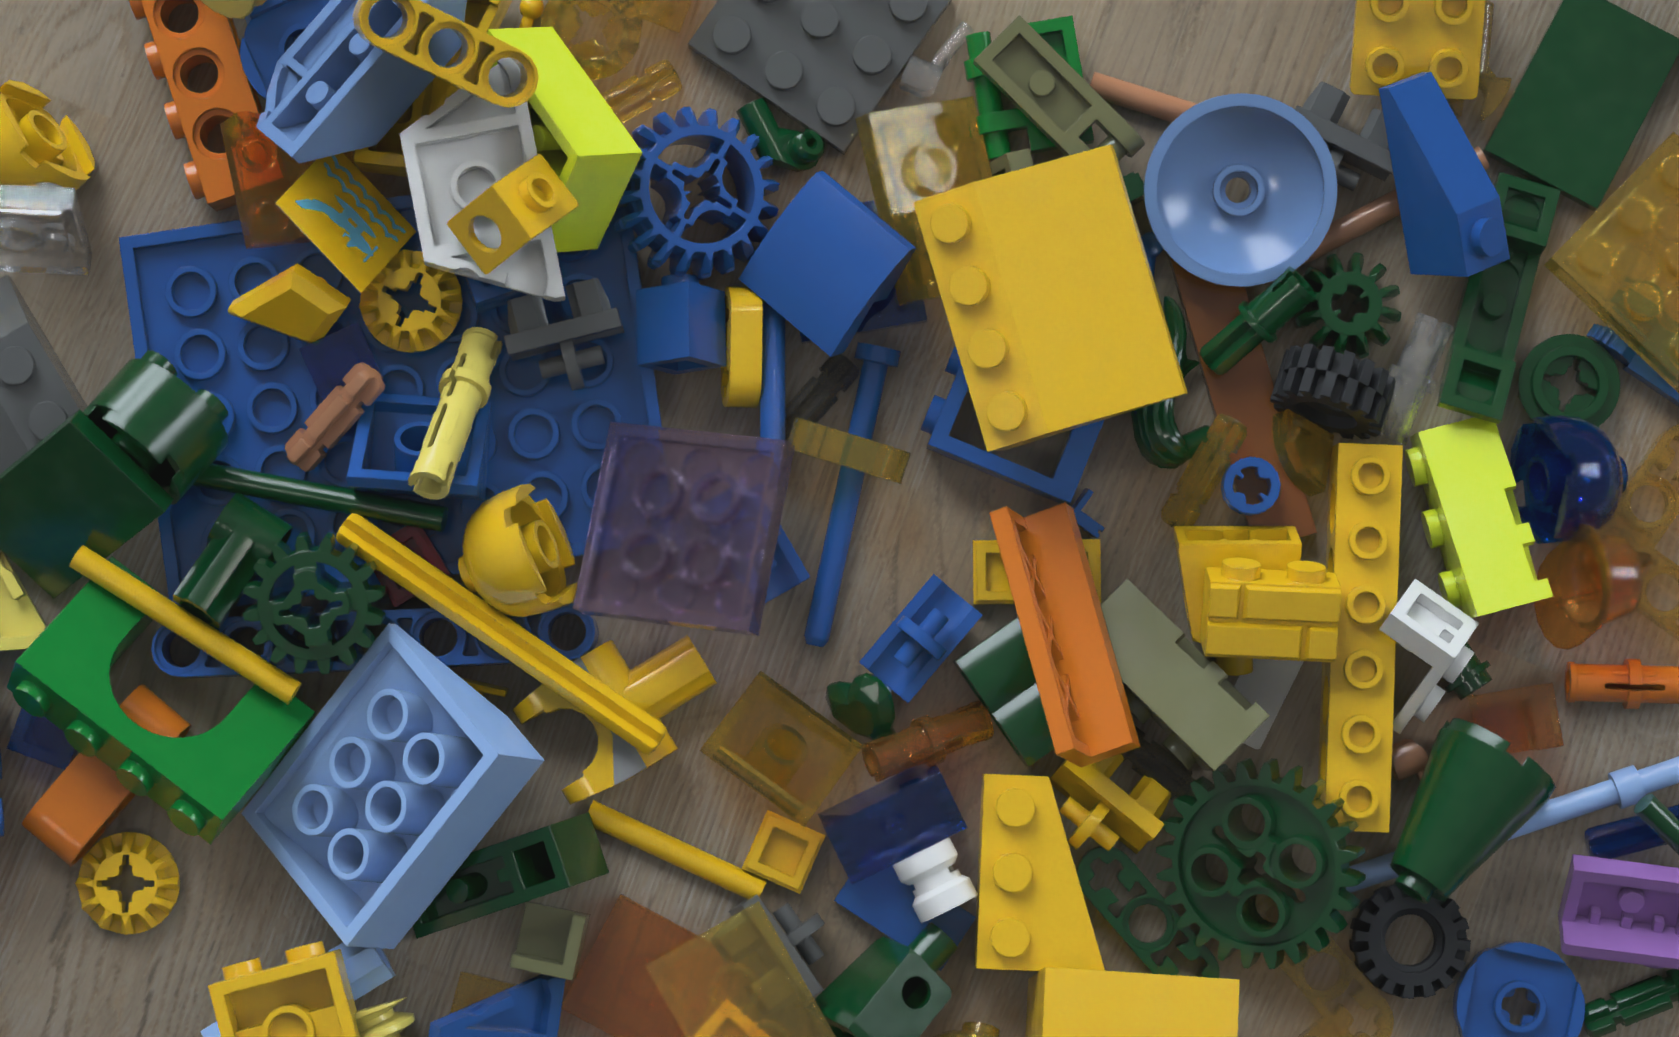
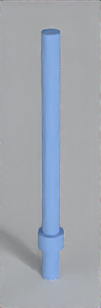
M1679 756L1639 770L1634 765L1608 773L1609 780L1549 799L1508 840L1618 804L1620 809L1636 805L1646 794L1679 783ZM1395 851L1349 866V868L1364 873L1366 879L1357 886L1346 887V890L1352 893L1397 878L1398 875L1390 866Z

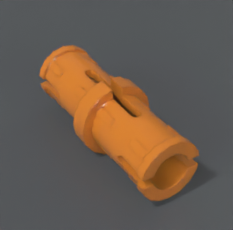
M1625 659L1623 665L1576 664L1575 662H1567L1564 683L1565 699L1567 703H1575V701L1621 702L1624 709H1639L1641 703L1679 704V666L1641 665L1640 659Z

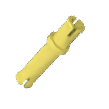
M482 327L466 329L462 335L454 363L451 368H448L442 374L438 388L441 394L440 401L433 414L419 457L408 480L409 486H414L413 491L424 498L439 500L449 494L454 473L470 435L476 413L487 404L490 397L491 385L489 378L501 353L502 341H497L498 335L489 329Z

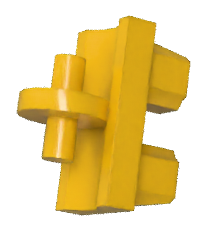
M1122 754L1084 767H1079L1065 760L1050 777L1051 785L1068 798L1059 809V812L1077 826L1067 839L1068 843L1076 850L1088 837H1091L1106 851H1109L1120 840L1137 854L1146 843L1156 837L1165 825L1159 819L1171 798V793L1155 779L1144 775L1127 794L1109 779L1123 762L1124 757Z

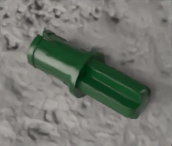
M1288 267L1274 283L1260 295L1256 296L1250 303L1242 301L1238 305L1241 314L1201 348L1200 356L1205 364L1217 375L1227 373L1263 340L1268 343L1276 341V332L1294 315L1317 298L1316 293L1313 292L1311 285L1297 270Z

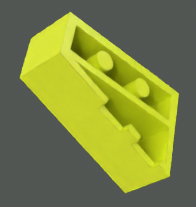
M553 27L488 29L487 34L523 51L531 57L536 65L538 83L536 91L527 101L537 154H542L579 203L577 208L552 225L556 252L596 250L604 237L643 152ZM496 61L490 69L498 64V61Z
M1473 417L1420 431L1410 436L1413 448L1404 450L1405 462L1413 486L1423 485L1429 510L1421 512L1424 533L1431 549L1440 547L1446 568L1445 572L1438 573V583L1442 598L1471 618L1554 597L1548 578L1537 580L1528 547L1535 543V539L1529 522L1522 524L1513 492L1517 485L1496 423Z

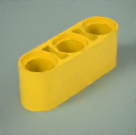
M358 0L355 4L353 12L354 28L359 36L368 44L488 103L506 108L520 106L528 101L536 91L538 72L531 57L523 51L420 0H393L402 11L403 20L401 27L395 34L389 37H379L369 26L368 16L372 6L380 0ZM449 28L458 34L462 50L456 62L449 66L441 67L432 60L429 55L428 46L430 39L436 32ZM502 58H510L516 62L520 69V83L515 91L508 95L500 96L492 90L489 84V71L496 61Z

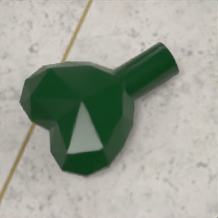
M865 673L856 676L852 683L838 681L827 686L825 699L833 717L853 733L870 738L891 770L899 768L911 758L910 752L893 728L895 708L892 691L886 684L873 674Z

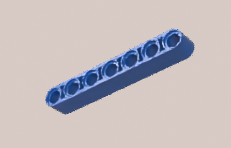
M571 603L549 612L526 617L506 615L509 618L515 619L520 626L572 662L593 650L598 641L599 630L596 620L590 612L577 604ZM433 608L382 610L386 613L382 623L388 625V623L397 624L424 648H426L424 635L429 625L439 620L451 622L457 632V643L448 654L435 656L447 667L515 665ZM357 611L336 617V640L352 628ZM568 614L577 615L582 619L586 628L585 639L582 644L568 651L557 648L551 637L553 624L561 616ZM243 616L227 617L221 628L216 629L235 640L237 635L243 630L254 628L259 631L262 625L260 621H246ZM288 624L281 625L290 635L298 639L301 634L299 631ZM161 626L153 637L151 647L153 660L160 670L171 676L190 679L241 676L202 650H200L195 662L189 666L180 667L175 664L170 655V645L177 634ZM271 640L264 643V651L261 655L263 659L287 674H299L295 673L294 656L286 654L282 660L275 664L270 659L276 645ZM353 643L357 659L350 666L342 662L338 655L334 656L333 668L330 673L351 672L365 654L361 646ZM317 661L309 662L302 674L321 673Z

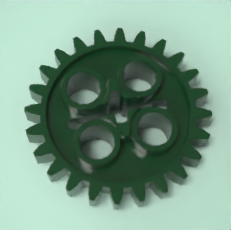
M1246 758L1237 763L1236 777L1232 770L1226 764H1223L1215 771H1212L1214 784L1203 776L1190 784L1196 798L1184 794L1174 800L1175 808L1184 818L1170 817L1163 821L1165 824L1163 829L1175 837V840L1164 842L1157 846L1156 853L1172 859V865L1157 873L1156 876L1158 880L1175 882L1177 889L1163 900L1164 904L1177 905L1183 903L1187 911L1180 917L1176 925L1180 929L1196 922L1201 927L1195 942L1197 947L1203 946L1213 938L1220 941L1218 947V960L1224 961L1236 949H1239L1241 951L1243 968L1247 969L1257 963L1261 953H1263L1269 969H1275L1283 963L1285 952L1295 964L1300 963L1308 957L1307 944L1317 952L1330 944L1325 929L1338 934L1346 928L1348 923L1338 910L1352 911L1359 906L1360 900L1347 891L1346 887L1357 886L1366 879L1364 873L1349 868V862L1363 855L1365 848L1357 845H1347L1345 836L1353 832L1358 827L1356 821L1338 823L1335 815L1342 808L1345 801L1339 798L1325 804L1319 799L1326 784V781L1323 779L1307 788L1301 785L1303 767L1299 765L1289 770L1282 778L1280 777L1278 760L1274 758L1263 764L1259 775L1251 758ZM1244 804H1251L1257 807L1263 814L1265 820L1263 833H1255L1244 824L1242 819ZM1216 826L1223 828L1224 834L1228 839H1222L1216 834ZM1294 844L1303 845L1314 854L1316 860L1314 874L1306 873L1295 865L1292 858ZM1258 852L1267 858L1263 865L1265 873L1262 875L1254 869L1258 860L1255 854ZM1207 854H1215L1226 863L1228 869V879L1226 882H1219L1210 876L1205 866ZM1292 888L1303 891L1306 896L1305 901L1298 900L1296 892ZM1258 894L1272 898L1277 904L1279 910L1277 923L1263 919L1256 908V897Z

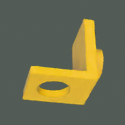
M539 153L490 186L447 222V226L482 272L487 275L533 238L579 206V203L546 159ZM476 216L488 217L497 225L501 233L499 248H489L477 238L474 231Z

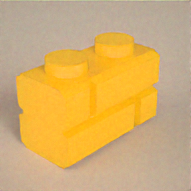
M1227 558L1222 561V567H1206L1200 627V642L1204 656L1335 663L1341 606V586L1336 574L1326 572L1325 565L1313 561H1292L1287 564V570L1261 569V563L1253 559Z

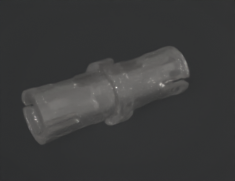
M1419 312L1415 315V322L1397 365L1390 364L1387 370L1390 372L1389 376L1395 378L1396 387L1383 430L1379 435L1405 446L1426 393L1433 394L1437 382L1432 380L1450 334H1453L1455 327L1448 323H1440L1438 319Z

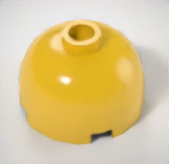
M8 80L0 87V200L2 199L14 206L30 209L54 206L78 190L91 177L88 175L95 169L94 157L89 144L78 127L67 115L61 120L59 126L51 114L43 109L51 99L24 82Z
M531 484L519 485L498 493L477 508L466 525L462 542L463 556H460L458 559L460 576L469 591L473 593L478 592L486 603L505 615L518 617L545 613L571 604L577 594V582L566 586L564 569L575 565V560L565 528L547 498L534 502L529 494L536 487Z

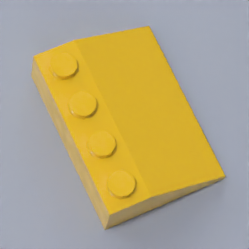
M1109 144L975 181L913 202L987 452L1015 448L1188 394L1113 145Z

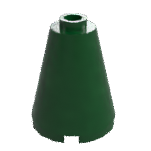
M1453 718L1450 723L1446 721L1436 736L1390 864L1393 871L1398 875L1394 882L1395 885L1411 898L1427 904L1431 897L1442 901L1446 900L1549 801L1556 788L1550 775L1529 756L1521 765L1516 758L1506 752L1511 743L1499 735L1460 718Z

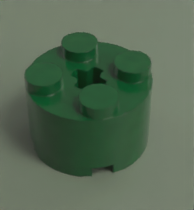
M148 350L141 359L129 360L83 411L94 424L174 499L171 505L176 504L228 445V435L222 424L229 415L225 405L215 395L204 389H199L195 392L177 377V371L164 356L153 350Z

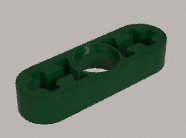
M1097 846L1088 850L1080 858L1076 872L1082 893L1153 974L1178 975V967L1166 954L1159 965L1151 959L1150 954L1168 946L1176 932L1180 930L1187 940L1177 944V949L1190 961L1196 960L1199 956L1204 959L1206 964L1200 970L1202 977L1219 978V965L1215 956L1205 945L1201 947L1195 945L1197 935L1189 926L1179 929L1176 925L1180 919L1178 913L1171 905L1164 904V897L1124 852L1115 847L1106 851L1102 846ZM1097 858L1106 864L1114 859L1119 861L1122 868L1118 870L1116 877L1128 892L1137 881L1145 890L1144 893L1129 899L1121 908L1118 916H1114L1108 909V905L1119 901L1113 892L1105 886H1101L1095 891L1088 883L1095 875L1090 865ZM1150 904L1157 906L1164 913L1166 919V927L1163 934L1151 942H1143L1136 939L1129 929V918L1132 912L1141 905Z

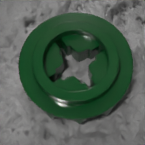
M1562 334L1542 341L1532 348L1518 370L1517 397L1522 402L1529 420L1535 422L1551 434L1578 436L1592 431L1609 418L1618 402L1620 376L1615 361L1603 346L1585 336ZM1577 360L1575 371H1577L1576 382L1585 386V390L1594 392L1593 396L1589 394L1573 395L1563 405L1562 410H1558L1561 402L1558 400L1559 389L1551 386V382L1543 380V376L1548 378L1552 376L1561 377L1573 365V361Z

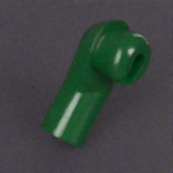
M764 98L756 99L736 111L748 136L752 134L759 136V143L755 147L759 158L770 156L773 158L772 166L796 172L805 171L816 166L824 153L822 137L811 129L800 132L778 127Z

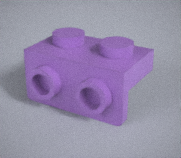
M1573 854L1558 912L1561 951L1566 955L1579 956L1587 960L1602 959L1641 964L1654 969H1679V868Z

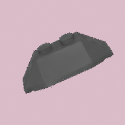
M8 274L0 278L1 474L79 409L83 412L87 408L85 401Z

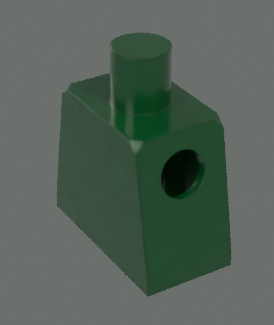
M931 922L908 946L883 936L872 943L807 1008L835 1037H920L952 996L953 991L936 972L957 951L958 947L944 931Z

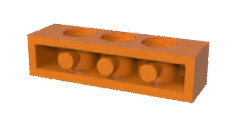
M129 0L136 19L147 18L154 41L144 44L146 55L156 80L165 77L167 79L174 101L165 103L164 108L175 139L178 140L186 137L193 161L184 163V170L194 198L198 200L205 197L207 204L217 212L289 188L274 142L256 128L259 116L264 111L257 91L253 88L243 70L240 58L241 41L233 18H228L214 12L201 0ZM185 3L196 5L199 16L194 27L183 33L170 31L168 19L172 10L178 5ZM202 63L216 65L218 68V80L212 89L203 93H195L189 90L188 76L194 67ZM228 122L235 124L238 129V139L234 147L224 153L211 152L207 145V138L211 129L220 123Z

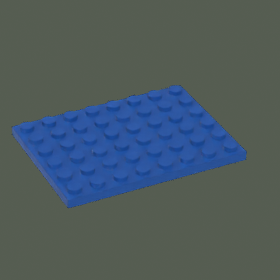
M404 195L386 198L417 231L400 251L422 252L412 196ZM625 207L616 209L598 249L557 252L565 300L554 302L543 299L549 324L572 319L573 315L565 286L598 278L610 301L611 308L617 307L620 313L625 333L575 345L576 351L600 345L605 364L582 369L585 388L574 391L571 389L567 373L543 379L538 361L562 355L561 349L513 361L512 357L508 355L504 336L511 334L508 325V305L506 304L477 314L465 277L457 274L455 276L461 287L463 304L459 322L450 336L436 347L422 352H401L385 346L369 332L359 308L361 293L285 213L119 237L135 358L141 359L148 350L161 354L174 366L179 379L190 386L195 392L199 389H204L212 393L228 410L229 415L222 422L228 435V445L214 460L213 464L351 489L347 486V473L358 420L332 449L327 447L323 449L327 453L326 457L314 470L309 472L293 465L287 459L285 444L298 429L303 428L306 430L308 428L304 422L336 386L344 387L346 385L342 379L355 364L360 362L366 363L382 375V380L385 384L384 391L382 392L384 394L440 397L441 394L438 390L442 374L448 368H451L455 361L463 333L471 327H482L498 335L497 341H502L501 353L489 378L491 394L488 401H492L485 501L498 493L523 484L533 485L536 489L529 495L534 502L547 498L554 507L565 528L574 558L679 542L654 369L637 365L636 290L642 289L637 252L631 253V251H628L630 241L635 238L634 229L631 227L621 232L614 229V223L627 215ZM297 263L316 276L324 278L328 284L351 299L347 308L318 346L232 316L227 310L233 300ZM419 275L416 283H412L408 291H401L399 289L396 292L391 289L386 291L387 294L393 297V300L401 305L399 327L402 326L405 318H409L413 310L422 312L427 310L432 313L436 311V308L429 306L428 301H425L420 296L422 287L420 281L423 277ZM192 485L176 504H170L167 510L158 517L168 595L171 601L175 602L173 600V593L208 545L209 541L207 538L211 528L224 507L235 495L234 493ZM375 493L448 507V517L444 531L439 532L425 529L450 570L451 576L460 575L458 559L460 556H463L462 542L466 525L471 515L485 501L452 498L431 500L422 496ZM245 496L293 526L292 534L286 543L292 551L296 550V538L301 532H308L313 546H319L328 532L334 533L336 537L340 526L349 516L342 513ZM365 518L388 535H392L406 526ZM335 538V550L343 553L346 548L339 544ZM357 555L353 559L358 566L367 563ZM324 564L325 571L340 582L349 581L339 570ZM294 566L288 568L279 576L274 587L273 596L293 589L295 586L293 580ZM373 572L367 579L369 585H381ZM257 574L253 581L263 582V578ZM310 590L305 597L315 596L314 590ZM243 594L234 608L257 604V599Z

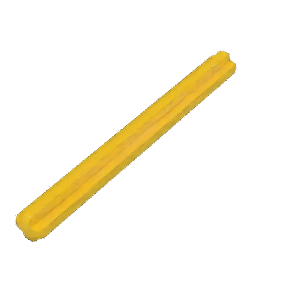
M352 513L340 526L335 537L339 544L347 548L353 542L359 546L357 551L358 557L367 563L374 561L378 571L644 754H651L660 744L667 731L664 724L499 610L486 603L483 599L359 514Z

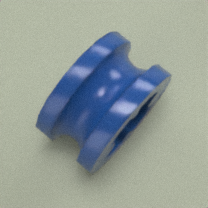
M1247 457L1239 459L1227 468L1222 476L1220 490L1224 502L1231 510L1241 515L1252 516L1260 514L1273 506L1279 496L1281 483L1279 475L1272 464L1262 458ZM1247 468L1255 469L1256 479L1267 481V494L1260 493L1257 495L1260 503L1246 504L1245 495L1240 492H1234V478L1238 480L1244 478L1240 470Z

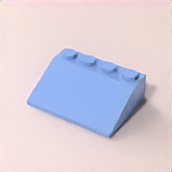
M388 623L241 814L346 946L395 949L545 760L507 715L397 624Z

